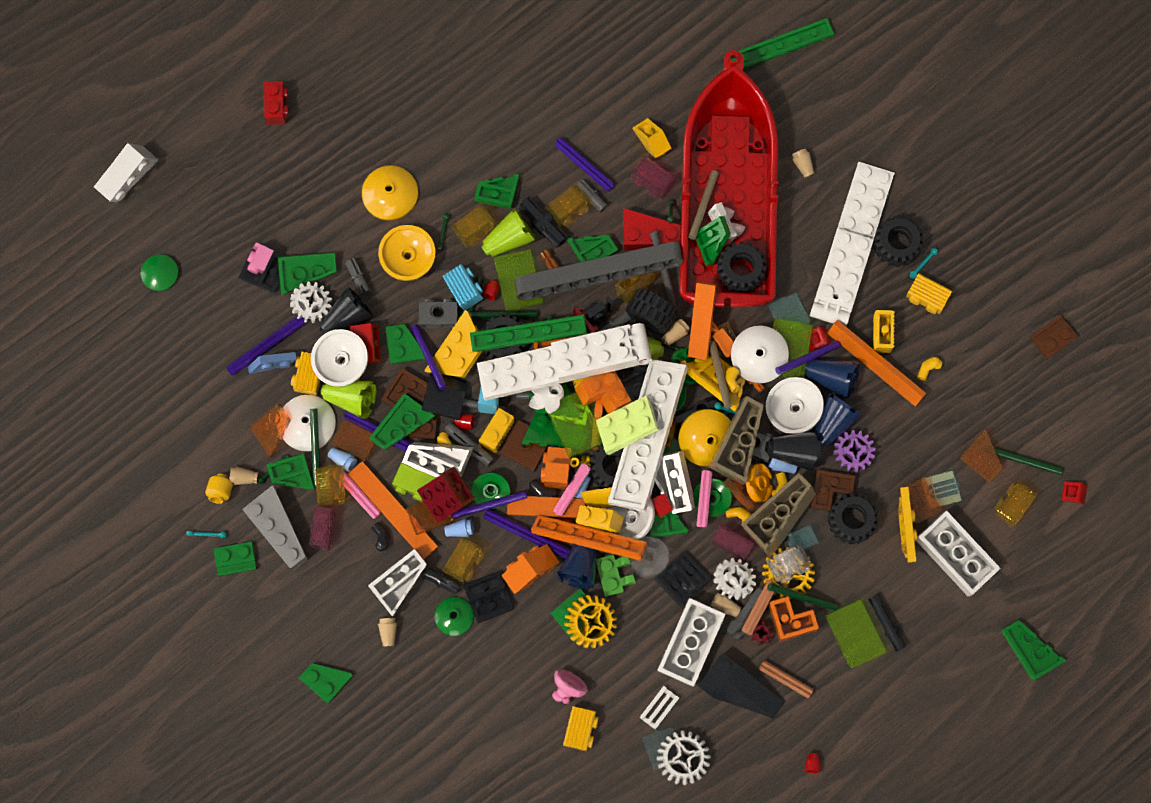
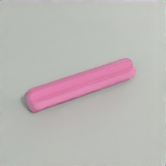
M583 463L579 467L553 509L556 514L561 516L567 509L591 470L588 465Z
M703 470L701 475L697 527L702 528L707 527L712 481V471Z
M346 472L340 473L337 477L339 482L373 519L377 518L381 513L380 510Z

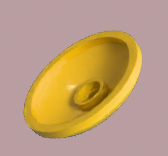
M380 167L370 173L363 184L362 199L364 205L373 216L387 221L401 219L408 215L417 203V183L414 177L401 167ZM392 187V190L387 192L386 188Z
M402 225L393 228L383 237L378 255L381 266L391 277L402 281H411L424 276L431 269L436 251L434 242L426 231L417 226ZM411 254L412 256L410 259H406L405 255Z
M702 409L690 414L682 423L678 435L679 447L681 451H684V456L696 465L709 466L731 422L729 418L713 409ZM709 437L713 438L711 443H707Z

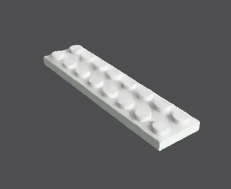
M653 359L649 363L639 399L644 396L650 398L659 431L624 447L608 500L610 505L640 511L647 510L688 370L686 365Z

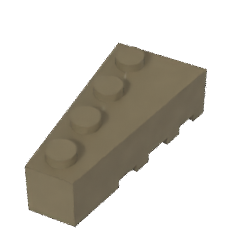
M748 396L742 399L708 466L741 485L747 482L763 404Z
M798 473L748 517L741 526L753 541L771 558L813 500L816 493L812 486Z

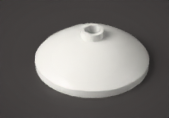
M753 326L745 329L736 337L732 345L731 360L733 366L739 369L742 378L753 383H766L776 379L780 375L776 373L775 368L788 363L789 351L785 339L779 332L767 326ZM762 350L764 354L757 356L756 351Z
M343 329L332 330L321 336L315 343L311 353V365L316 376L324 383L335 387L347 386L357 381L364 373L368 363V351L363 340L355 333ZM341 358H345V362L343 364H340Z
M791 377L778 382L771 389L766 400V413L770 422L778 430L787 434H800L809 431L819 422L824 410L823 397L816 385L807 379ZM795 406L800 407L799 411L794 412L793 408Z
M297 396L286 403L280 412L278 419L279 432L283 440L296 450L311 451L310 409L318 408L319 449L330 441L335 432V414L331 406L318 396ZM307 417L309 418V421L307 423H303V418Z
M651 498L646 511L620 506L604 508L614 510L624 517L620 533L617 535L641 540L649 532L655 517V508Z

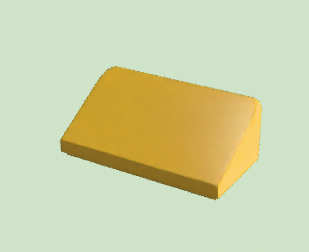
M612 487L581 492L587 507H599L600 509L618 507L608 503Z

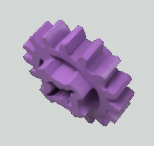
M854 430L851 431L850 435L844 432V438L839 436L837 439L840 443L834 444V447L838 449L833 452V455H838L835 461L842 462L840 468L847 466V472L853 468L854 472L857 473L859 467L864 471L865 464L867 466L871 465L869 459L874 460L875 458L871 454L876 450V448L871 447L874 443L873 440L868 442L869 435L867 434L863 437L862 431H859L858 435L855 434ZM849 440L848 447L842 448L843 444ZM853 445L855 450L858 451L856 457L853 452H850ZM867 455L866 458L859 463L860 457Z

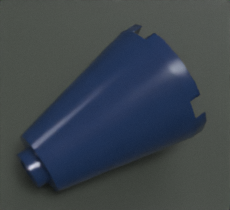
M813 359L811 362H807L805 373H807L808 378L841 397L850 399L855 390L853 385L858 381L860 364L858 362Z
M832 393L827 397L822 417L814 432L819 434L816 437L817 440L821 441L822 448L824 445L830 446L862 415Z
M574 544L557 572V579L562 583L564 580L568 581V586L584 590H588L590 586L593 588L595 584L597 550Z

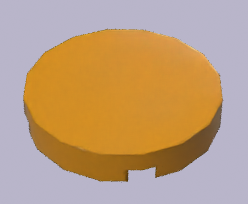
M753 464L748 470L747 491L753 501L764 502L769 499L772 493L773 486L770 485L772 475L766 465Z

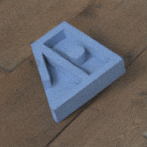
M291 352L259 356L248 366L249 374L276 368H288L297 360L296 354Z

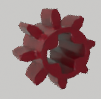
M762 621L761 625L756 626L751 642L754 640L758 641V646L763 641L769 644L767 637H773V634L769 633L771 626H764V621ZM760 629H763V633L766 634L763 638H759V634H756Z

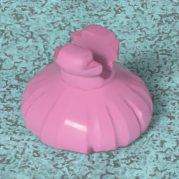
M563 669L555 672L554 679L558 687L557 691H554L552 694L555 701L561 702L562 700L563 703L568 704L571 696L582 697L587 693V685L577 675Z

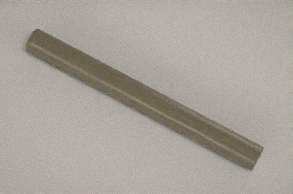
M713 170L710 174L689 233L690 239H696L719 174L717 171Z
M711 341L709 349L724 408L728 409L732 407L717 345L715 341Z

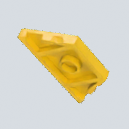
M467 310L464 311L433 357L441 375L465 378L483 352H472L470 332H477L479 330L472 321L471 313ZM429 366L424 370L427 373L431 372Z
M708 356L707 360L696 358L694 362H680V364L688 367L687 375L722 401L711 356ZM720 358L725 376L727 369L731 366ZM737 375L735 380L740 386V390L737 393H732L727 386L732 404L731 409L734 412L739 407L745 379L740 375Z
M902 487L900 488L901 497H899L898 518L902 551L909 563L916 562L914 543L917 541V532L912 526L913 522H915V513L910 507L909 488Z

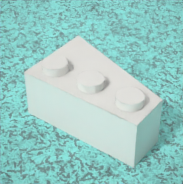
M127 143L94 188L111 202L121 201L126 196V193L146 174L158 159L144 146Z
M413 442L408 446L402 463L434 477H438L454 466L462 478L474 447Z
M684 451L663 454L655 479L661 494H666L673 508V514L694 509L693 491Z
M414 549L369 584L368 587L390 615L393 616L427 564Z

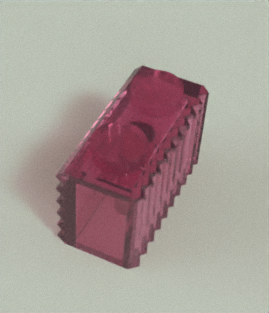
M644 156L632 171L633 182L640 187L643 185L648 189V193L655 198L658 196L662 199L675 182V176L647 156Z
M314 507L309 545L313 549L330 550L335 512L330 508Z
M720 524L711 540L712 545L714 544L715 547L718 546V549L721 548L728 552V554L735 556V558L741 559L742 562L746 560L754 546L752 541Z

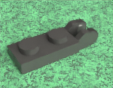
M756 589L745 607L739 612L736 620L731 621L727 631L733 636V639L740 641L746 635L742 631V627L762 589Z

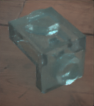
M811 525L794 533H788V545L791 550L795 549L798 553L819 543Z

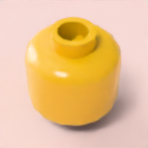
M217 474L209 478L205 494L211 502L222 504L229 500L233 483L228 479L227 475Z

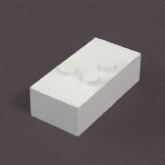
M947 511L943 512L917 536L918 544L967 596L973 595L1000 569Z
M689 598L658 671L694 687L725 614Z

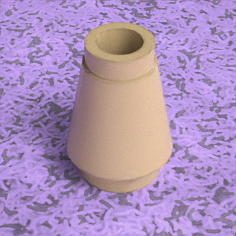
M806 148L792 154L794 158L792 160L804 178L815 174L810 152H807Z
M682 319L675 320L661 339L667 346H670L688 335L687 332L690 329Z
M238 466L236 468L231 467L230 481L234 485L256 484L258 472Z
M720 593L715 595L711 603V607L715 610L737 617L741 610L738 604L728 599V596H722Z
M395 618L379 619L378 627L383 646H394L397 628Z

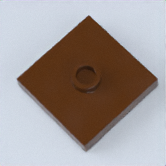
M517 420L500 455L535 471L547 446H539L538 443L522 444L529 425Z

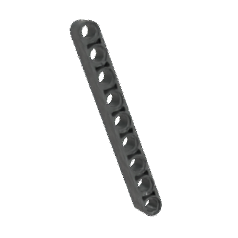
M669 242L519 276L515 279L517 299L522 301L680 266L683 263L680 244Z

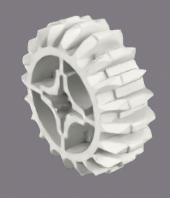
M681 731L680 737L674 732V739L670 736L666 737L668 744L662 741L661 746L665 750L658 749L657 751L663 754V756L657 757V761H663V763L658 765V768H666L662 775L664 776L669 772L671 774L668 777L669 781L672 780L673 776L676 777L675 784H678L680 779H682L683 785H686L688 778L690 783L693 784V776L700 780L701 775L698 772L706 774L707 771L702 767H709L710 765L704 761L711 758L710 755H704L705 752L709 751V748L702 749L701 746L705 744V741L703 740L698 743L699 735L692 739V732H689L687 737H685L684 731ZM681 742L693 745L696 750L687 751ZM675 744L677 756L668 760V751ZM681 753H685L687 756L691 755L687 758L686 763L677 760L680 758ZM699 756V765L692 772L690 761ZM671 766H682L686 774L676 772Z

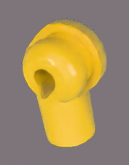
M583 455L581 461L577 458H572L570 465L575 470H578L583 463L590 467L591 457Z

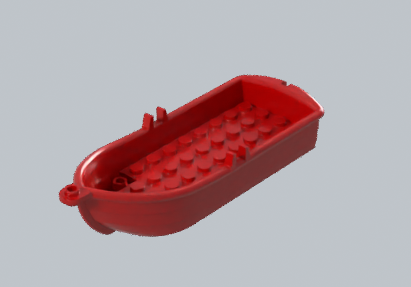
M731 50L725 54L724 70L704 88L697 98L685 128L681 215V254L683 263L680 265L679 291L687 304L694 305L696 283L698 281L717 284L714 307H763L768 302H771L776 294L778 133L775 118L767 99L757 84L743 71L742 54L739 51ZM713 170L719 174L699 229L712 222L708 212L715 204L722 202L723 207L734 210V215L730 219L731 223L741 224L745 226V230L730 244L724 245L720 254L722 251H725L727 246L731 247L732 243L735 242L739 245L740 241H744V245H748V242H750L753 248L757 246L759 252H763V258H766L765 276L763 281H761V285L759 287L756 286L752 292L751 290H748V293H743V291L735 292L736 290L734 289L729 291L728 286L724 287L722 280L719 281L717 273L720 254L712 266H706L696 239L689 238L690 230ZM736 260L730 265L732 271L740 276L748 275L753 271L751 264L745 260Z

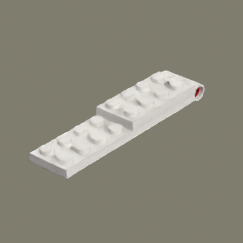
M858 162L810 317L833 324L839 320L847 326L894 172Z
M637 323L631 326L629 324L552 342L551 346L480 362L477 363L483 398L486 401L637 365H645L652 361L645 325Z

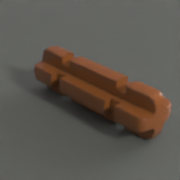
M548 249L540 253L543 261H546L545 264L548 269L560 267Z

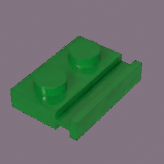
M252 541L213 548L218 577L257 570Z

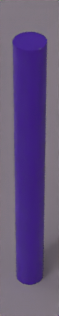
M412 326L411 329L439 389H445L447 386L419 326Z
M839 341L832 342L776 367L775 371L780 375L840 348L841 344Z
M526 491L460 509L454 512L452 517L457 519L528 498Z

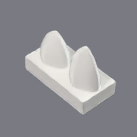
M722 202L715 204L709 210L708 214L711 221L719 216H725L731 232L725 245L730 244L744 232L745 226L731 223L730 219L734 215V210L723 207Z

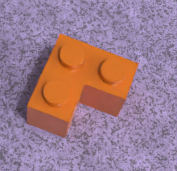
M616 371L598 374L583 380L575 389L583 406L601 400L608 414L631 402Z
M548 447V451L544 452L543 464L546 465L545 468H541V482L544 483L546 488L566 490L568 487L571 449Z
M547 544L542 547L537 545L529 553L527 551L521 553L517 557V562L510 563L502 577L514 594H517L528 588L538 578L552 571L560 562Z
M789 597L769 602L768 607L779 642L818 631L819 627L813 610L794 615Z

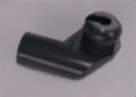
M536 479L530 481L529 487L537 497H556V488H546Z
M377 522L371 529L378 535L375 547L378 551L382 552L389 546L390 535Z

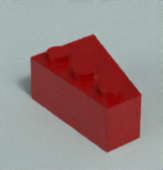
M623 208L624 251H634L653 246L650 232L653 231L658 232L661 244L677 242L680 244L681 249V225Z

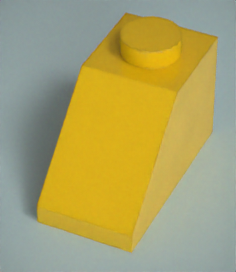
M647 118L633 127V131L642 144L655 158L663 156L671 149L663 130Z

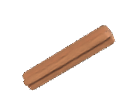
M770 580L766 582L742 627V631L748 635L753 634L774 592L767 590L769 583L776 584Z
M762 662L759 668L760 671L806 698H809L813 693V688L769 662Z

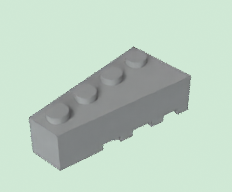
M273 485L242 509L293 572L308 560L277 490Z

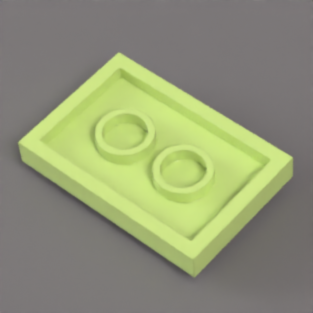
M647 396L596 420L604 450L608 455L659 431L650 398Z

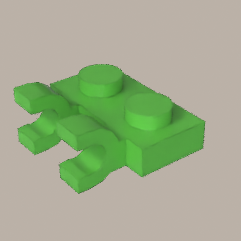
M613 554L596 559L605 597L624 593V586L636 584L633 574L620 578L618 568L631 565L628 557H621L615 560Z

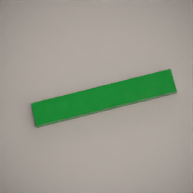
M828 18L739 50L743 56V70L834 37V32Z
M584 315L470 332L472 352L474 353L586 335L587 331Z

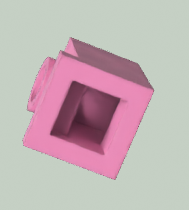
M256 242L252 248L256 251H251L247 259L250 262L247 270L258 274V272L262 274L273 250Z

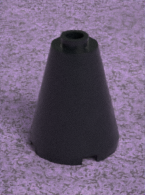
M347 288L321 321V328L319 330L323 335L332 330H349L350 326L358 325L370 319L373 314L368 306L363 304L359 295L351 288Z
M816 432L773 437L766 442L765 452L771 458L813 471L817 468L814 467L815 462L819 463L821 441L817 440L816 436H819V434Z

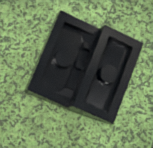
M273 251L262 274L259 272L255 274L247 270L250 262L246 260L238 279L274 293L280 281L278 257L283 255Z
M430 372L422 410L459 420L467 383L442 376L447 387L440 390L433 374Z
M683 551L654 580L682 607L711 578Z
M499 571L463 585L478 624L514 610Z

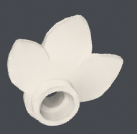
M560 384L531 390L535 395L530 400L529 406L533 409L545 408L549 414L555 412L559 408L560 400L564 396L563 387Z

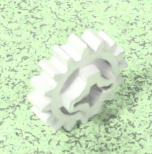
M307 282L306 287L300 284L299 289H294V294H291L290 298L292 300L290 307H294L293 314L298 313L297 319L304 317L305 323L308 319H311V322L314 323L316 318L322 321V315H327L331 309L330 303L332 298H327L329 291L324 292V286L318 288L316 282L314 286ZM313 298V304L309 307V301Z
M731 558L729 562L724 560L722 564L718 565L714 573L716 578L713 582L718 583L717 590H723L722 596L728 594V599L735 596V599L739 600L740 597L744 599L748 594H751L756 585V582H754L756 575H751L753 568L748 569V563L743 565L741 564V559L735 562L734 558Z

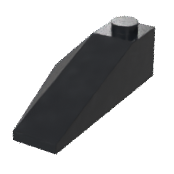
M724 653L719 656L698 685L699 688L714 699L773 718L784 704L780 698Z

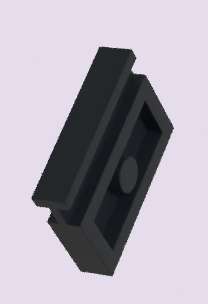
M610 297L606 298L605 303L601 301L586 311L587 320L591 325L595 324L597 326L605 320L606 313L608 311L610 313L613 312V302Z

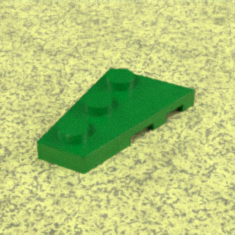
M335 252L279 256L278 267L281 295L299 288L300 284L305 285L307 282L316 281L335 273Z
M1019 620L1001 630V633L1032 681L1066 661L1053 652L1050 646L1045 645L1039 640L1037 635Z

